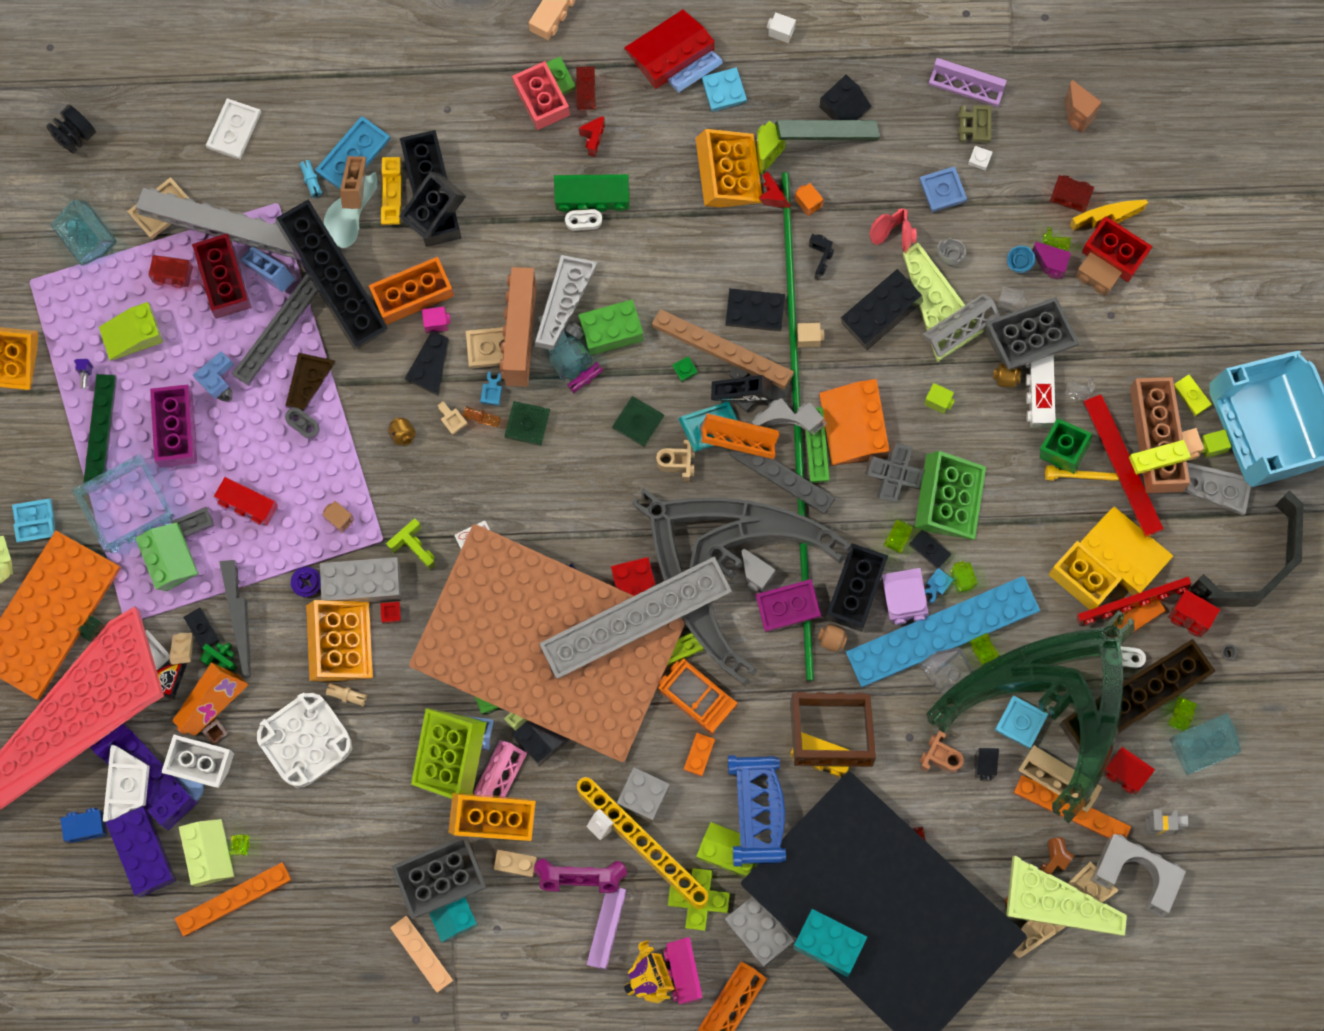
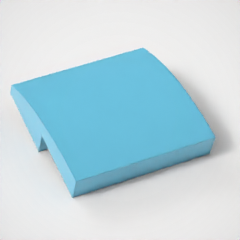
M51 498L12 505L16 542L52 537L55 532V522Z

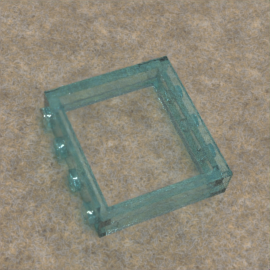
M141 454L72 490L99 543L107 553L118 551L124 543L130 544L135 542L137 536L160 524L164 526L173 521L172 518L175 517L159 484ZM142 466L166 513L108 543L84 496Z

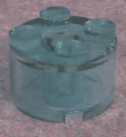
M574 336L569 337L565 343L549 351V362L563 381H565L564 378L569 380L576 378L580 375L581 371L587 370L586 365L588 363L591 365L593 362V358L582 342Z

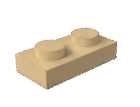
M192 633L173 635L170 651L171 664L191 662L194 640Z
M497 850L494 870L533 877L537 857Z

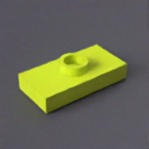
M1190 375L1174 384L1176 392L1195 416L1212 405Z

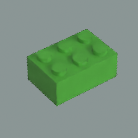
M633 299L578 314L590 356L644 341L643 331Z

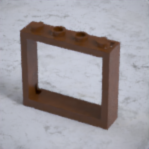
M824 692L792 693L790 712L794 766L873 767L876 752L870 694L861 692L855 694H845L843 692L826 694ZM799 706L864 707L867 751L802 750Z

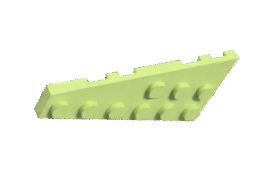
M919 243L910 247L907 252H903L911 283L923 296V303L919 305L928 331L964 307L965 304ZM975 318L970 321L968 328L976 326L977 320ZM957 329L954 332L953 338L957 339L960 337L962 329ZM981 329L980 331H978L977 333H975L974 335H972L971 337H969L968 339H966L965 341H963L962 343H960L959 345H957L941 357H938L936 355L934 348L932 346L936 361L939 362L955 350L959 349L975 337L982 334L984 330ZM942 339L937 343L939 349L945 347L947 339Z
M1017 856L1012 857L1007 917L1119 936L1125 935L1127 915L1093 899L1094 897L1078 891L1077 888L1037 869L1032 864L1022 861Z

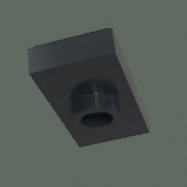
M923 530L909 543V546L937 569L951 556L945 548Z
M201 608L183 617L202 650H204L205 644L212 646L220 641Z

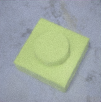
M513 713L508 714L504 718L506 723L515 731L527 721Z

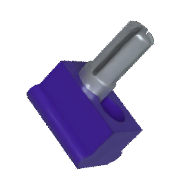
M75 359V370L81 376L80 388L87 389V377L91 375L94 366L88 359Z

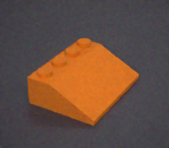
M877 379L859 381L819 393L824 420L827 423L825 431L831 466L868 461L870 456L888 458L889 445Z

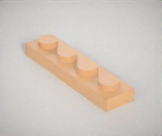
M407 916L390 927L437 993L454 981Z

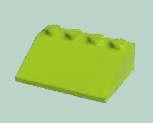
M426 708L411 785L452 799L453 793L473 794L486 722Z

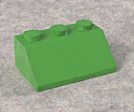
M178 523L150 529L135 538L156 590L169 591L199 574Z

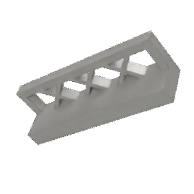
M981 294L922 335L927 342L932 344L936 355L941 357L986 327L987 321L1000 317V314L993 299L985 294ZM991 308L993 315L983 318L985 311ZM972 319H978L975 327L968 328ZM957 329H962L961 336L957 339L953 338L954 332ZM942 339H947L945 347L939 349L937 343Z

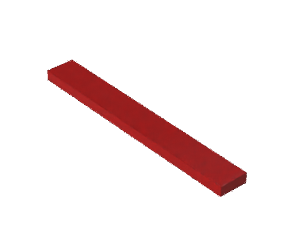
M1102 394L1084 400L1083 404L1144 536L1148 537L1163 531L1164 528L1146 493L1139 474L1136 475L1129 459L1130 455Z

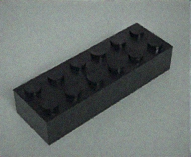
M436 130L400 138L413 196L430 172L440 173L447 179ZM456 212L427 240L423 238L426 247L462 238Z

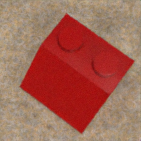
M1121 746L1102 772L1106 774L1105 777L1111 782L1121 784V788L1125 792L1137 794L1155 769Z

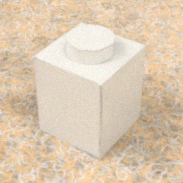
M775 12L773 19L770 18L767 24V29H769L768 36L789 43L795 30L796 20Z

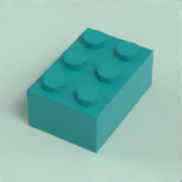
M812 909L794 944L793 950L848 977L867 936Z

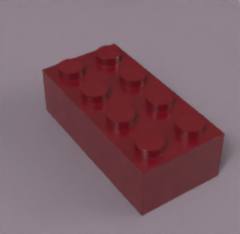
M226 233L192 244L214 317L217 319L252 308L229 234Z

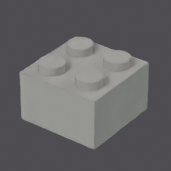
M633 768L617 804L622 809L653 823L668 793L670 784Z

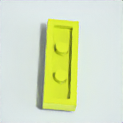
M1184 440L1134 453L1129 457L1136 475L1187 461L1191 458Z

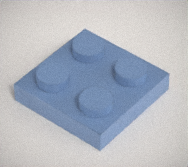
M955 166L919 178L931 213L967 202V197Z

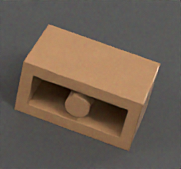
M1090 252L1078 269L1076 277H1078L1080 282L1092 286L1097 293L1107 296L1119 280L1122 272Z

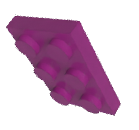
M812 579L755 594L765 632L822 617Z

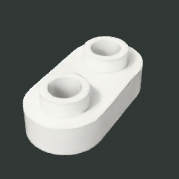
M595 209L570 211L565 217V223L567 228L572 231L593 230L601 226L602 215ZM596 219V222L591 223L590 220ZM573 220H577V221H578L577 224H572L571 222H572Z
M1112 646L1108 649L1105 656L1106 661L1111 666L1138 669L1146 661L1145 653L1142 650L1122 646ZM1112 654H1117L1118 660H1114ZM1133 656L1137 657L1138 662H1133L1131 658Z

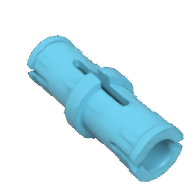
M305 160L306 166L304 161H302L299 166L301 167L304 175L303 180L308 186L311 197L316 198V193L318 197L321 196L322 191L317 181L318 176L313 171L311 161Z

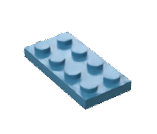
M361 116L315 171L340 190L347 157H366L367 168L391 138L384 131Z

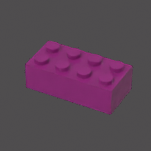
M188 384L151 388L155 463L159 468L197 464L193 391Z

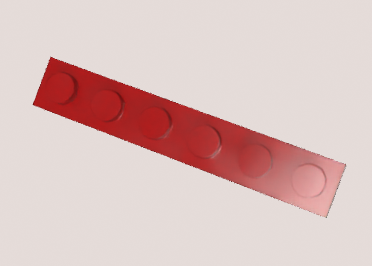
M1188 576L1079 613L1076 619L1079 626L1083 624L1090 626L1096 623L1095 620L1101 618L1107 620L1119 612L1122 614L1128 613L1133 610V607L1139 605L1141 608L1151 604V601L1157 599L1163 601L1168 599L1169 595L1175 593L1181 595L1190 588L1192 583Z

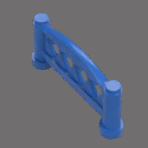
M728 755V775H737L741 846H733L734 867H740L742 864L780 863L786 861V849H781L780 846L785 826V804L782 788L776 774V769H780L779 757H736V755ZM761 775H766L768 777L766 781L768 788L762 789L751 782ZM763 793H767L769 795L767 801L770 805L763 807L752 800ZM764 811H768L770 813L768 819L771 823L764 825L753 818ZM764 830H770L771 835L769 837L772 839V842L766 844L755 838V836Z

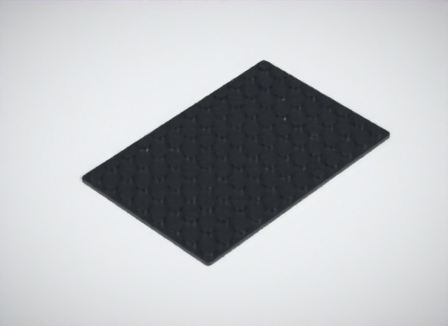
M847 772L782 839L780 846L781 849H786V861L780 863H759L741 881V886L796 939L812 909L867 936L848 977L829 967L827 968L892 1031H941L1027 937L1014 922L852 772Z

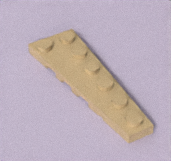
M1090 861L1067 884L1102 903L1119 890L1114 885L1106 889L1091 881L1096 866ZM1028 921L1020 928L1027 937L1013 954L1018 959L1064 929L1065 926Z

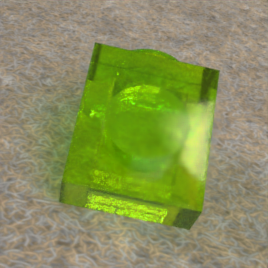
M1048 227L1046 233H1043L1042 243L1068 251L1071 245V237H1052V227Z
M896 519L883 546L901 554L911 535L913 526Z
M988 633L970 641L972 652L983 668L1001 660L999 653L990 641Z
M1178 696L1168 725L1186 732L1193 720L1197 704Z

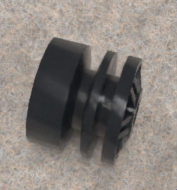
M68 104L60 112L64 121L62 122L54 118L53 122L56 126L48 123L46 128L61 147L75 154L77 149L73 143L81 148L83 145L79 137L88 141L96 133V130L78 110Z

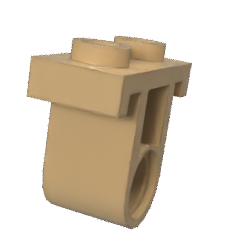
M684 440V449L665 448L657 453V467L661 471L682 473V482H690V476H694V465H691V458H695V453L688 440ZM669 457L671 461L665 464L661 462V459Z

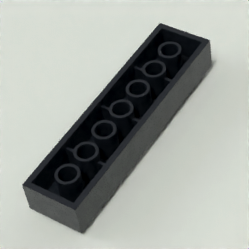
M309 199L276 217L275 223L354 351L387 332V325Z

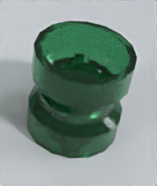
M89 615L86 618V623L80 625L77 631H80L79 634L83 638L92 642L96 638V633L101 632L104 625L98 619Z

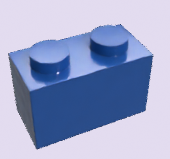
M98 808L86 809V813H67L66 817L60 818L63 841L70 844L108 836L106 822L103 821L104 812L98 810Z

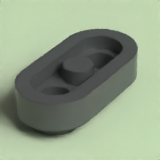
M574 322L567 324L564 329L579 340L584 334L581 332L583 328Z
M294 407L286 412L285 420L287 424L303 437L313 439L319 434L320 428L318 423L301 409ZM295 416L299 417L297 421H293ZM308 428H313L312 432H307Z

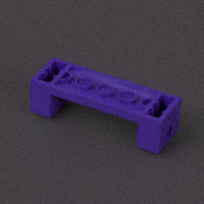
M125 723L90 747L108 765L111 745H115L150 766L146 807L154 819L168 831L198 804L174 776L161 773L164 765Z

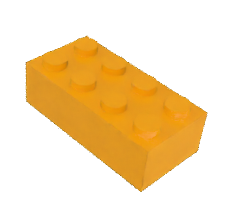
M453 793L448 833L456 836L531 841L536 801L527 798Z

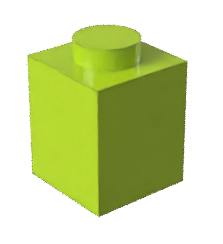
M933 383L924 405L945 414L947 409L951 410L955 402L952 399L954 392Z
M1225 429L1203 435L1201 438L1204 448L1202 453H1204L1205 458L1227 453L1231 448Z

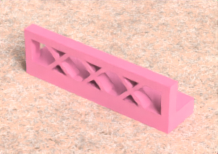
M500 740L473 794L493 796L494 789L499 787V796L505 797L527 753L511 743ZM513 751H515L519 756L516 762L511 763L510 757ZM508 769L509 776L506 780L502 781L501 775L504 770Z

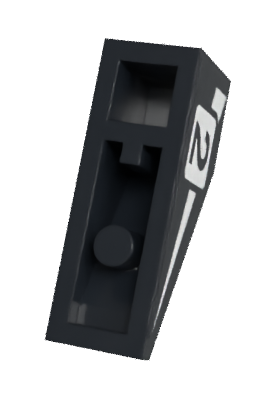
M763 375L712 381L711 400L746 402L772 400L773 381Z

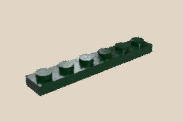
M96 375L83 480L85 485L104 486L117 382L116 375Z

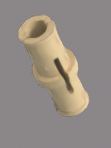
M329 683L328 687L330 688H327L326 695L342 699V702L345 703L348 701L362 707L365 705L364 701L367 700L366 694L352 691L349 687L343 688Z

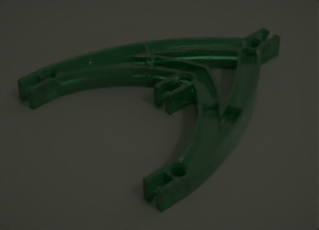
M1118 610L1103 628L1059 634L1007 652L976 669L950 688L926 713L928 722L933 726L937 722L939 730L944 733L953 721L970 707L992 697L1018 691H1047L1039 700V710L1046 713V707L1052 701H1055L1056 705L1048 708L1051 718L1054 720L1071 703L1080 729L1079 756L1071 781L1052 803L1053 813L1058 816L1061 814L1059 810L1066 803L1070 805L1068 810L1064 809L1062 811L1064 821L1070 823L1084 807L1097 787L1115 745L1123 703V667L1120 646L1135 630L1134 620L1129 618L1128 623L1122 629H1119L1118 625H1122L1125 615ZM1114 636L1115 638L1109 639L1107 637ZM1101 655L1103 681L1099 711L1097 710L1091 690L1079 670L1050 664L1079 657ZM1061 691L1066 692V694L1060 695L1058 693ZM948 704H954L953 707H946ZM940 714H944L941 720L938 718L936 722L934 721ZM1078 793L1081 796L1074 798L1071 795Z

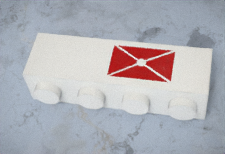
M1054 354L1025 364V368L1029 370V374H1026V386H1029V392L1026 393V404H1029L1030 411H1027L1026 419L1027 422H1030V428H1052L1055 423Z

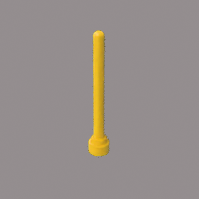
M1046 465L1045 480L1054 481L1058 477L1119 481L1116 473L1076 471L1073 474L1066 470H1059L1054 465Z

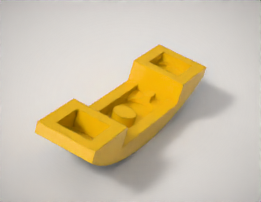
M382 157L381 225L400 224L401 218L399 216L402 205L401 157Z

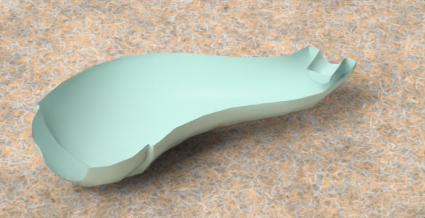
M376 172L370 176L365 175L361 209L342 208L341 198H339L327 210L324 217V225L338 248H347L356 241L360 213L377 189Z

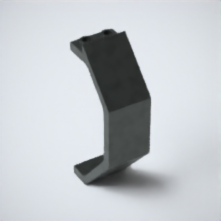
M1289 490L1275 505L1288 519L1286 564L1260 591L1224 592L1203 574L1191 587L1193 594L1216 607H1256L1302 562L1304 504Z

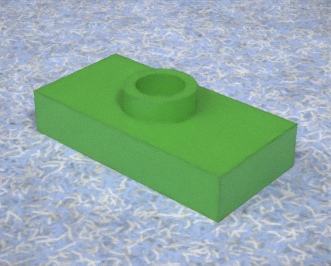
M561 57L546 62L563 95L576 90V86Z

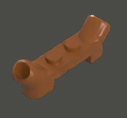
M1062 837L1051 838L1047 842L1050 861L1048 864L1044 862L1039 870L1050 875L1055 868L1060 872L1064 871L1075 856L1066 850L1065 839ZM1008 896L1005 898V908H1006V911H1007V904H1008Z

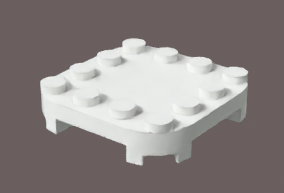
M314 693L297 695L298 698L267 720L264 719L257 731L259 746L276 768L281 778L295 788L312 784L343 762L352 751V740L349 733L327 702L320 695Z

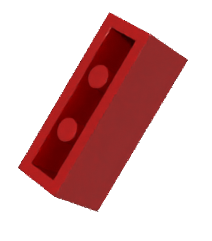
M224 477L213 496L220 507L224 509L229 507L234 510L235 514L241 517L246 515L257 525L264 524L267 526L278 507L274 500L227 477Z

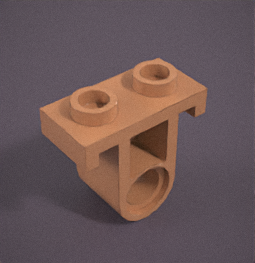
M939 731L937 736L932 735L928 743L931 748L928 753L924 751L919 761L922 763L920 769L928 772L930 765L927 763L929 762L947 772L955 773L963 765V756L957 750L939 742V740L943 741L946 736L945 733ZM948 758H956L958 765L951 766L948 763Z

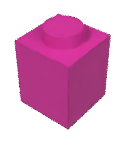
M445 307L422 309L426 333H431V331H448V324H451L450 313H446Z

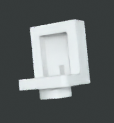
M599 809L594 813L586 827L601 840L612 832L611 826L613 822Z

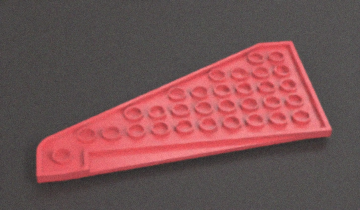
M135 606L107 623L0 750V810L144 708L164 697L139 609Z

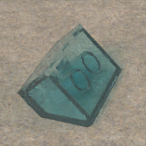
M72 199L51 224V227L81 266L106 255L117 243V240L87 201Z
M1228 713L1174 735L1170 739L1186 775L1241 752L1237 732Z

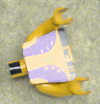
M646 940L638 944L639 955L633 963V967L628 971L631 982L625 984L624 989L629 996L635 993L638 998H644L647 1002L662 1003L665 999H670V996H667V992L673 991L674 986L662 954L650 953L654 951V948L649 947L648 943L650 941Z

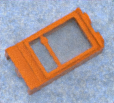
M684 658L681 662L676 661L671 667L672 672L668 677L665 675L659 681L658 685L660 686L658 690L713 736L717 727L727 719L728 714L733 708H737L738 703Z

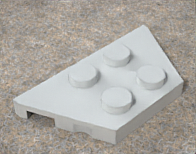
M111 745L103 815L104 822H108L139 807L146 806L150 766L115 745Z

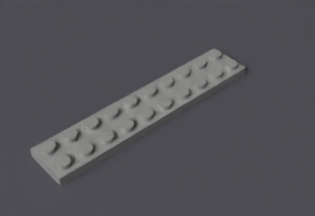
M714 556L539 643L555 678L558 679L732 592Z

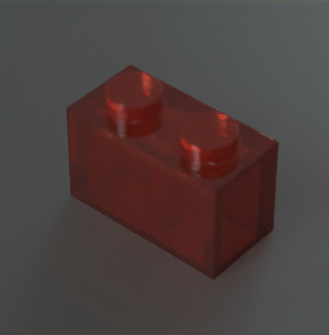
M595 66L576 67L578 110L596 109Z
M1059 175L1049 202L1085 213L1094 186H1091L1088 182L1073 180L1070 176Z
M153 255L148 276L155 285L164 286V284H168L175 288L189 287L193 265L187 259Z

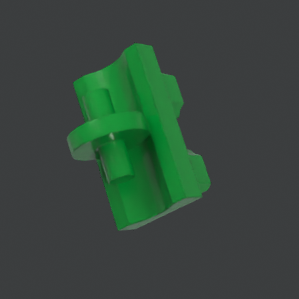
M229 642L225 645L218 643L216 648L220 652H217L207 644L204 645L203 649L205 651L200 658L203 663L209 666L211 662L213 663L217 659L220 661L218 666L229 671H235L237 666L225 658L226 655L230 658L235 655V653L230 651L232 644Z

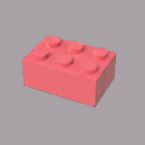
M545 61L512 76L513 85L536 130L570 116L569 106Z

